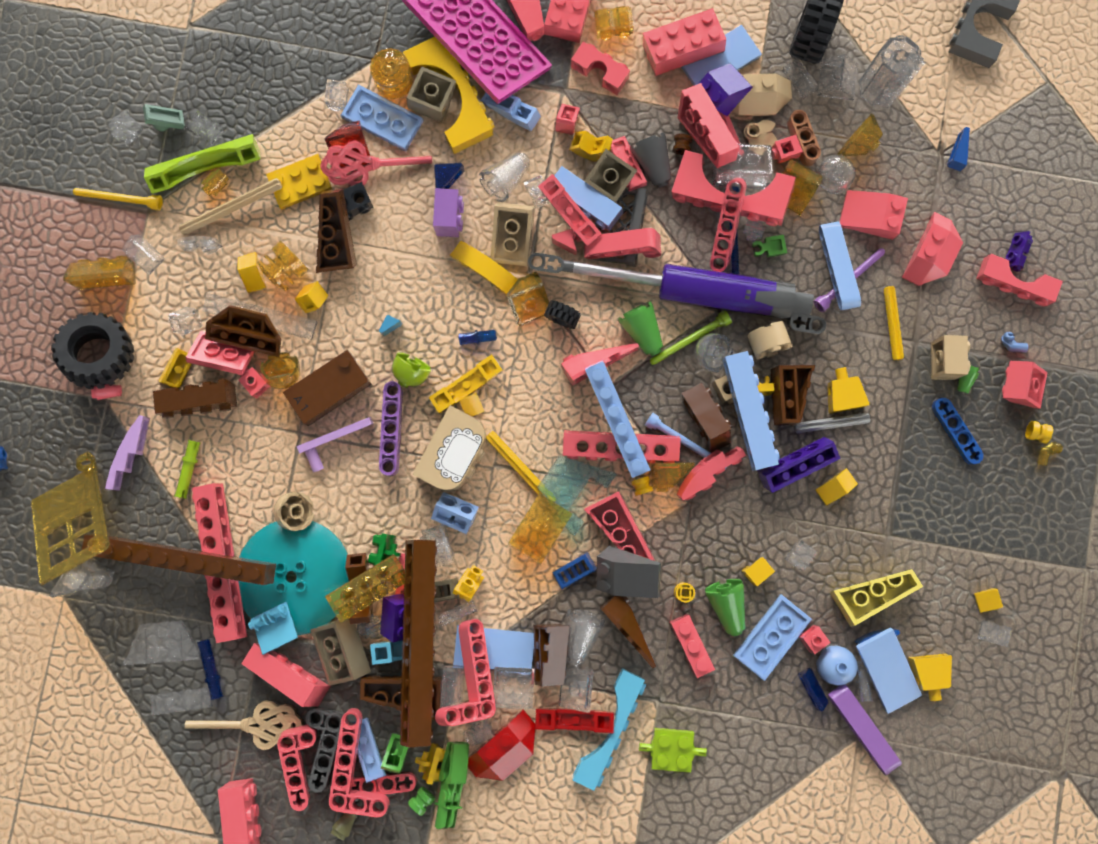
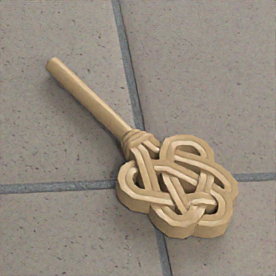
M265 700L256 706L253 717H248L241 721H186L185 729H241L246 733L253 734V742L257 748L267 750L277 745L280 734L284 730L294 728L293 722L296 727L302 726L304 723L292 705H277L273 701ZM264 708H268V709H269V710H267V711L261 713V712H262V709H264ZM276 715V717L267 720V718ZM281 722V724L283 725V727L281 728V727H279V726H276L275 724H278V723ZM289 737L282 739L285 744L293 742Z

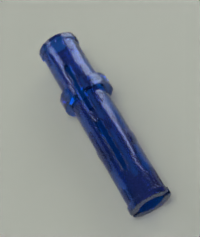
M210 639L197 642L206 677L204 681L208 685L210 699L214 700L224 697L219 680L221 676L217 672Z

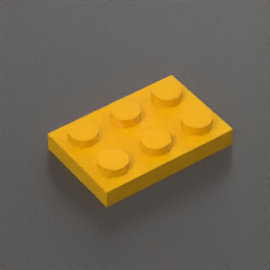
M319 154L266 174L268 181L277 178L282 184L280 190L273 192L281 210L320 195L323 191L333 189L328 176L320 168L321 158Z

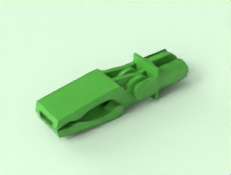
M467 742L447 743L439 774V780L441 781L438 802H434V804L438 805L435 821L436 829L454 828L457 811L462 809L459 804L463 784L466 783L469 756V744Z

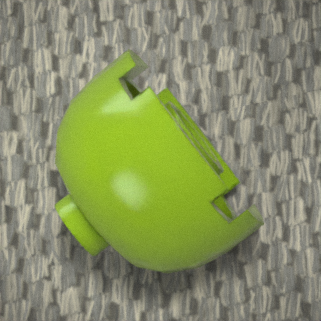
M399 352L392 364V373L398 380V384L405 388L423 384L431 372V367L418 358L414 360L409 358V354Z

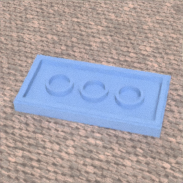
M742 25L725 34L726 46L724 52L681 67L693 86L697 85L707 72L731 63L739 71L761 57L762 53Z
M359 84L340 115L342 119L405 152L424 121L422 117Z
M780 594L733 656L765 681L812 619Z
M457 625L453 665L464 666L459 638V625ZM484 628L490 669L531 673L534 633Z
M892 628L856 646L884 710L888 714L922 696Z

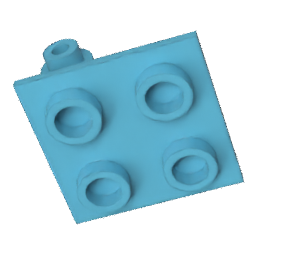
M287 602L251 618V622L248 623L251 630L255 629L262 655L298 638Z

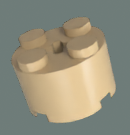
M783 321L771 323V326L760 327L748 334L756 360L766 356L767 358L778 355L777 351H785L793 347Z

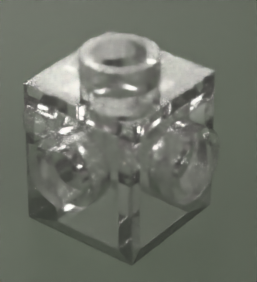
M125 110L118 116H115L108 125L113 130L111 134L119 142L123 140L128 145L135 141L144 130Z

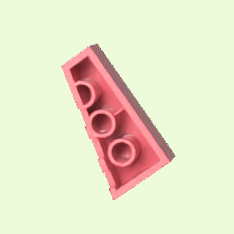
M700 83L682 90L678 120L716 168L736 161L739 151L738 143L733 138L702 84Z
M258 643L253 644L241 663L301 707H318L331 687L304 670L301 666L289 661L288 657L272 650L262 655Z

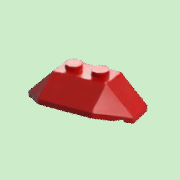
M524 709L468 756V769L475 777L504 781L534 754L535 722Z

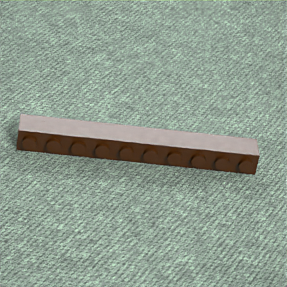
M100 534L84 535L81 552L82 555L260 585L273 584L276 563Z
M405 540L400 745L408 748L431 746L433 738L431 727L434 716L432 708L434 688L432 683L435 674L433 667V657L435 655L433 638L436 632L434 626V616L436 614V607L434 605V596L436 595L435 576L437 573L435 556L437 555L436 540Z

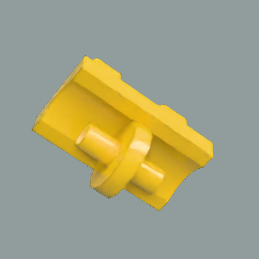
M472 566L471 569L467 568L452 593L470 602L484 579L481 576L483 571L476 566Z
M435 743L431 744L429 752L423 751L422 757H416L415 763L420 765L418 771L423 773L422 778L426 780L427 784L431 785L433 781L441 782L439 780L441 769L437 768L438 762H443L445 749Z

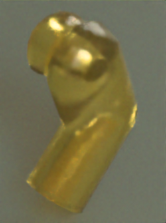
M1056 442L1044 445L1040 449L1037 464L1047 466L1049 456L1061 453L1063 446Z

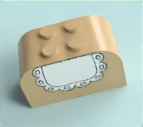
M450 405L412 475L443 491L452 492L460 489L468 478L472 479L476 471L474 467L476 462H481L485 454L483 449L486 445V433L481 423L472 416Z

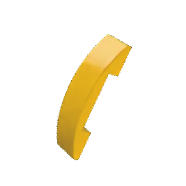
M461 240L450 254V257L479 274L510 298H512L522 284L521 281L498 263Z
M491 354L459 379L431 395L429 399L440 414L447 410L450 405L454 406L460 402V399L471 395L503 370Z

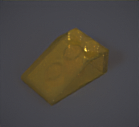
M539 493L508 542V545L541 565L572 513Z

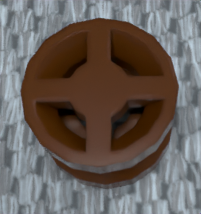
M687 134L674 135L675 145L672 149L674 153L684 155L685 150L691 151L689 146L692 143V136Z

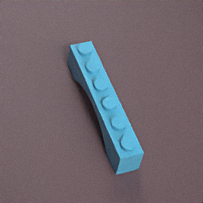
M623 668L621 669L614 684L617 704L614 733H609L598 748L580 758L572 775L573 781L595 791L596 786H601L604 779L602 773L605 768H609L613 759L611 753L613 749L617 750L621 742L619 736L622 731H626L629 724L627 718L630 713H634L638 703L635 701L638 694L642 695L646 684H644L645 680L642 677Z

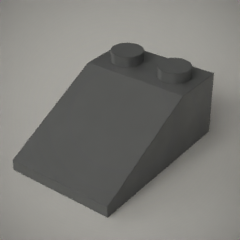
M608 546L597 556V590L613 596L660 597V562L612 546Z

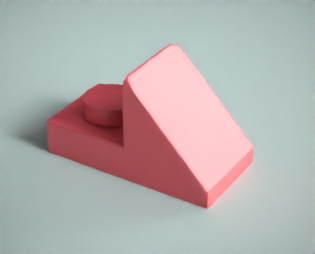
M572 229L552 235V243L576 255L577 250L574 241L580 242L582 240Z

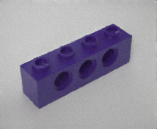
M823 437L778 460V465L759 469L757 472L763 487L773 493L841 458L835 443Z

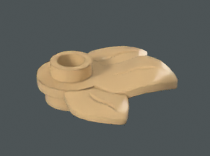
M761 120L759 123H749L745 126L743 131L744 137L749 140V148L755 154L762 156L764 148H772L775 141H778L771 132L775 127L774 122ZM753 130L756 134L751 135L749 131Z

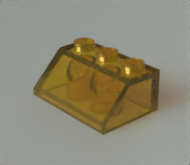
M116 256V259L101 257L97 258L96 261L80 259L78 262L70 263L63 276V281L79 290L136 284L135 262L127 256Z

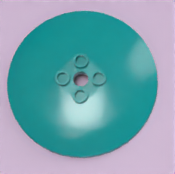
M314 521L305 529L298 531L286 530L279 526L277 522H274L256 532L244 546L239 558L276 563L273 584L260 585L238 581L242 606L247 615L253 618L287 602L297 635L311 633V629L331 622L342 610L350 593L345 568L348 553L343 543L332 531ZM290 571L295 572L297 576L293 583L287 580V574Z

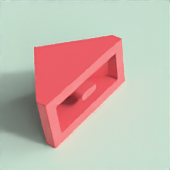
M562 104L556 117L555 131L574 135L580 108Z

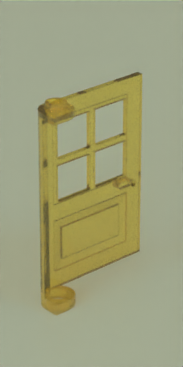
M89 451L80 455L75 460L76 468L83 471L82 473L31 500L39 583L41 585L99 555L110 546L96 458ZM83 461H90V462H91V463L88 464V465H82V464H81ZM91 510L93 524L73 534L72 520ZM67 524L68 538L49 548L47 535ZM94 529L95 536L88 541V547L76 553L74 539ZM69 543L71 557L51 567L49 553Z

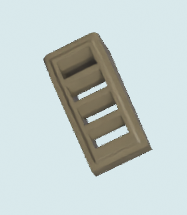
M457 578L435 582L436 598H434V602L459 598V595L452 593L458 584ZM441 585H443L445 596H442Z

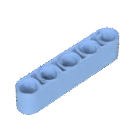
M838 221L819 225V236L839 309L847 310L860 307L861 297L841 224Z

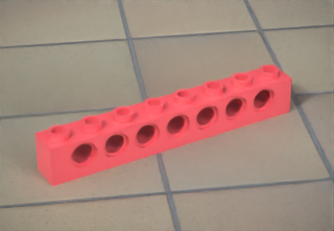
M212 483L192 488V499L196 511L195 518L199 530L198 538L202 551L235 557L223 483ZM204 575L207 581V595L210 601V615L213 620V634L216 643L247 637L239 582Z

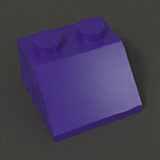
M731 63L707 72L698 83L702 84L717 111L726 116L731 113L753 88Z

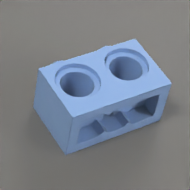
M443 492L435 505L431 519L467 534L475 520L479 507Z

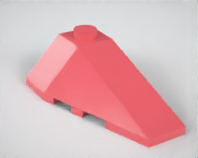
M634 343L577 354L576 356L571 354L563 359L561 367L573 386L588 378L585 371L586 367L602 360L607 367L638 350L639 345Z

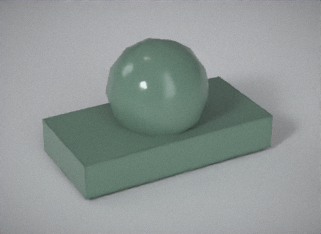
M144 104L145 124H152L160 132H164L169 128L183 130L185 124L182 110Z

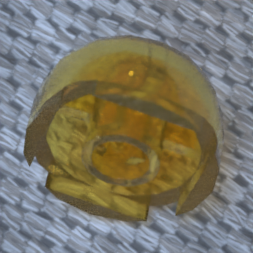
M281 352L280 357L270 355L265 363L262 361L260 371L265 383L275 389H286L298 381L300 377V364L295 355L292 357L287 352Z

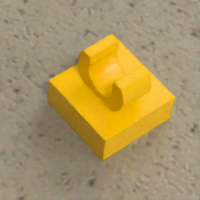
M765 376V383L759 382L757 387L759 393H762L763 396H769L774 392V383H769V376Z

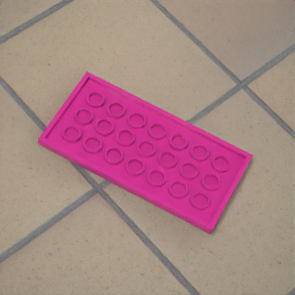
M402 0L497 104L549 71L552 67V64L492 0Z

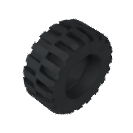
M807 0L789 50L791 57L812 64L821 62L835 29L844 0Z
M88 312L87 315L82 313L76 315L77 318L73 320L72 318L68 319L65 326L61 325L58 328L59 334L54 335L53 341L55 343L51 345L53 361L63 375L76 386H85L86 389H94V386L102 389L105 388L106 384L110 386L115 384L114 381L118 378L121 380L124 377L123 373L125 371L129 372L131 368L129 362L132 363L134 360V355L132 354L134 346L122 324L117 322L112 316L107 317L104 313L96 315L95 312ZM94 339L110 341L108 352L100 360L92 363L77 361L80 348L88 341Z

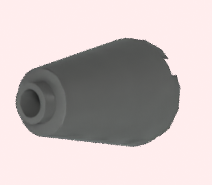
M664 132L660 133L661 137L659 138L653 135L637 142V147L635 148L633 145L630 146L631 152L654 186L658 185L659 188L668 185V181L671 180L667 141Z

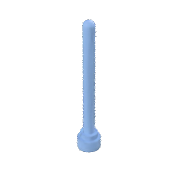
M652 413L647 420L646 427L658 429L667 435L680 436L681 444L704 458L710 454L709 451L663 424L658 415Z

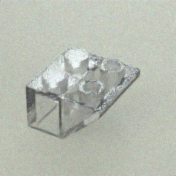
M495 667L493 693L496 708L533 710L534 668Z

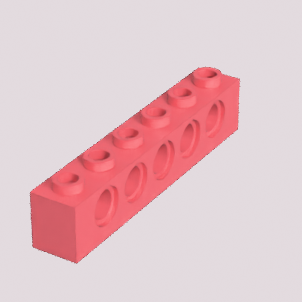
M564 430L563 456H567V459H578V456L586 457V460H597V457L605 458V461H617V458L624 459L621 452L616 450L617 442L611 432ZM635 434L639 444L646 446V450L643 453L648 463H655V460H660L664 464H674L675 461H679L680 436ZM580 441H585L588 444V448L580 450L577 444ZM599 442L607 444L608 447L605 451H599L596 448ZM657 445L665 447V451L662 454L654 452Z

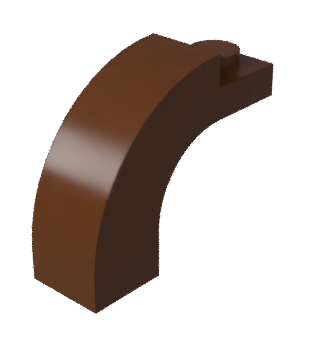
M366 553L347 555L345 567L350 587L349 622L350 624L370 622V616L373 613L372 584Z

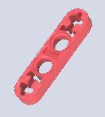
M412 772L386 774L384 777L371 781L374 788L372 791L366 792L379 794L409 792L415 788L417 777ZM354 777L352 787L357 786L359 781V791H366L363 788V783L366 781L365 777ZM406 777H409V780H413L410 787L403 783L397 788V783L404 781ZM345 779L342 783L346 784L347 779ZM384 779H391L394 784L393 788L385 789L383 787Z

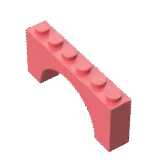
M685 150L671 191L673 199L679 203L689 202L699 208L705 206L715 212H721L725 193L714 188L706 179L703 173V154ZM776 173L773 181L765 189L758 193L744 196L740 216L747 217V219L758 222V220L763 221L770 226H782L796 177ZM734 202L728 203V208L731 211H736V204Z

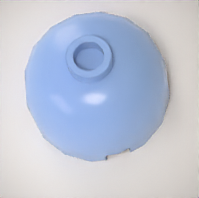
M837 645L828 646L823 649L816 662L817 672L820 677L827 683L836 686L846 685L851 682L858 670L857 660L853 653L847 648Z

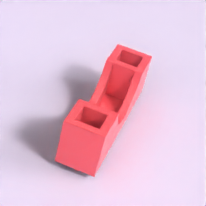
M989 254L983 259L976 278L985 285L999 287L1003 292L1015 293L1021 299L1033 300L1039 306H1048L1056 302L1063 282L1046 274L1037 278L1034 282H1023L1012 274L1009 260L994 254Z

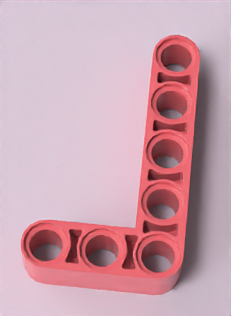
M478 619L466 620L459 625V638L469 702L438 709L435 714V720L440 726L461 725L491 718L495 714L496 706L484 627ZM465 709L467 710V716H466V717H465V715H464ZM447 713H449V720H448V721H447V718H446Z
M351 708L341 719L329 806L336 812L376 818L382 817L390 805L389 798L386 795L352 790L363 716L359 709ZM349 714H352L356 717V723H350L348 721ZM345 735H351L354 742L347 743ZM347 755L350 758V763H344L341 756ZM338 776H345L347 778V783H341L338 779ZM341 796L344 799V803H337L335 797ZM355 799H361L364 802V806H357ZM375 802L383 803L384 809H377Z

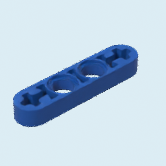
M947 398L935 400L932 404V410L964 461L972 465L980 463L983 459V452L951 401ZM944 403L946 405L944 410H939L940 404ZM951 412V415H948L945 418L943 417V415H945L946 413ZM949 418H954L957 421L955 428L949 427ZM960 434H964L967 437L965 445L960 444L958 441ZM972 445L969 449L964 450L965 447ZM971 452L977 454L975 459H970Z

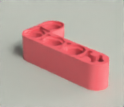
M653 228L601 234L588 246L584 244V257L586 259H600L642 253L648 258L661 256V236Z
M308 725L284 730L277 742L291 808L296 811L304 810L310 798L301 749L313 746L316 741L317 730ZM308 732L313 737L307 740L303 738L302 734ZM289 737L293 742L285 744L282 739ZM294 757L297 762L289 763L287 758ZM297 776L301 781L295 783L291 780V777ZM299 790H300V793H299V794H300V798L303 799V801H300V799L297 798V795H298V791H299Z

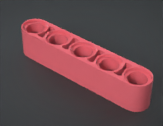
M736 177L726 186L710 260V267L713 271L723 272L729 266L746 192V182L742 178ZM733 183H738L741 186L740 192H735L732 189ZM729 202L736 204V211H731L728 208ZM724 221L732 223L731 230L724 227ZM720 240H726L728 248H722ZM716 259H722L724 261V266H718L716 264Z

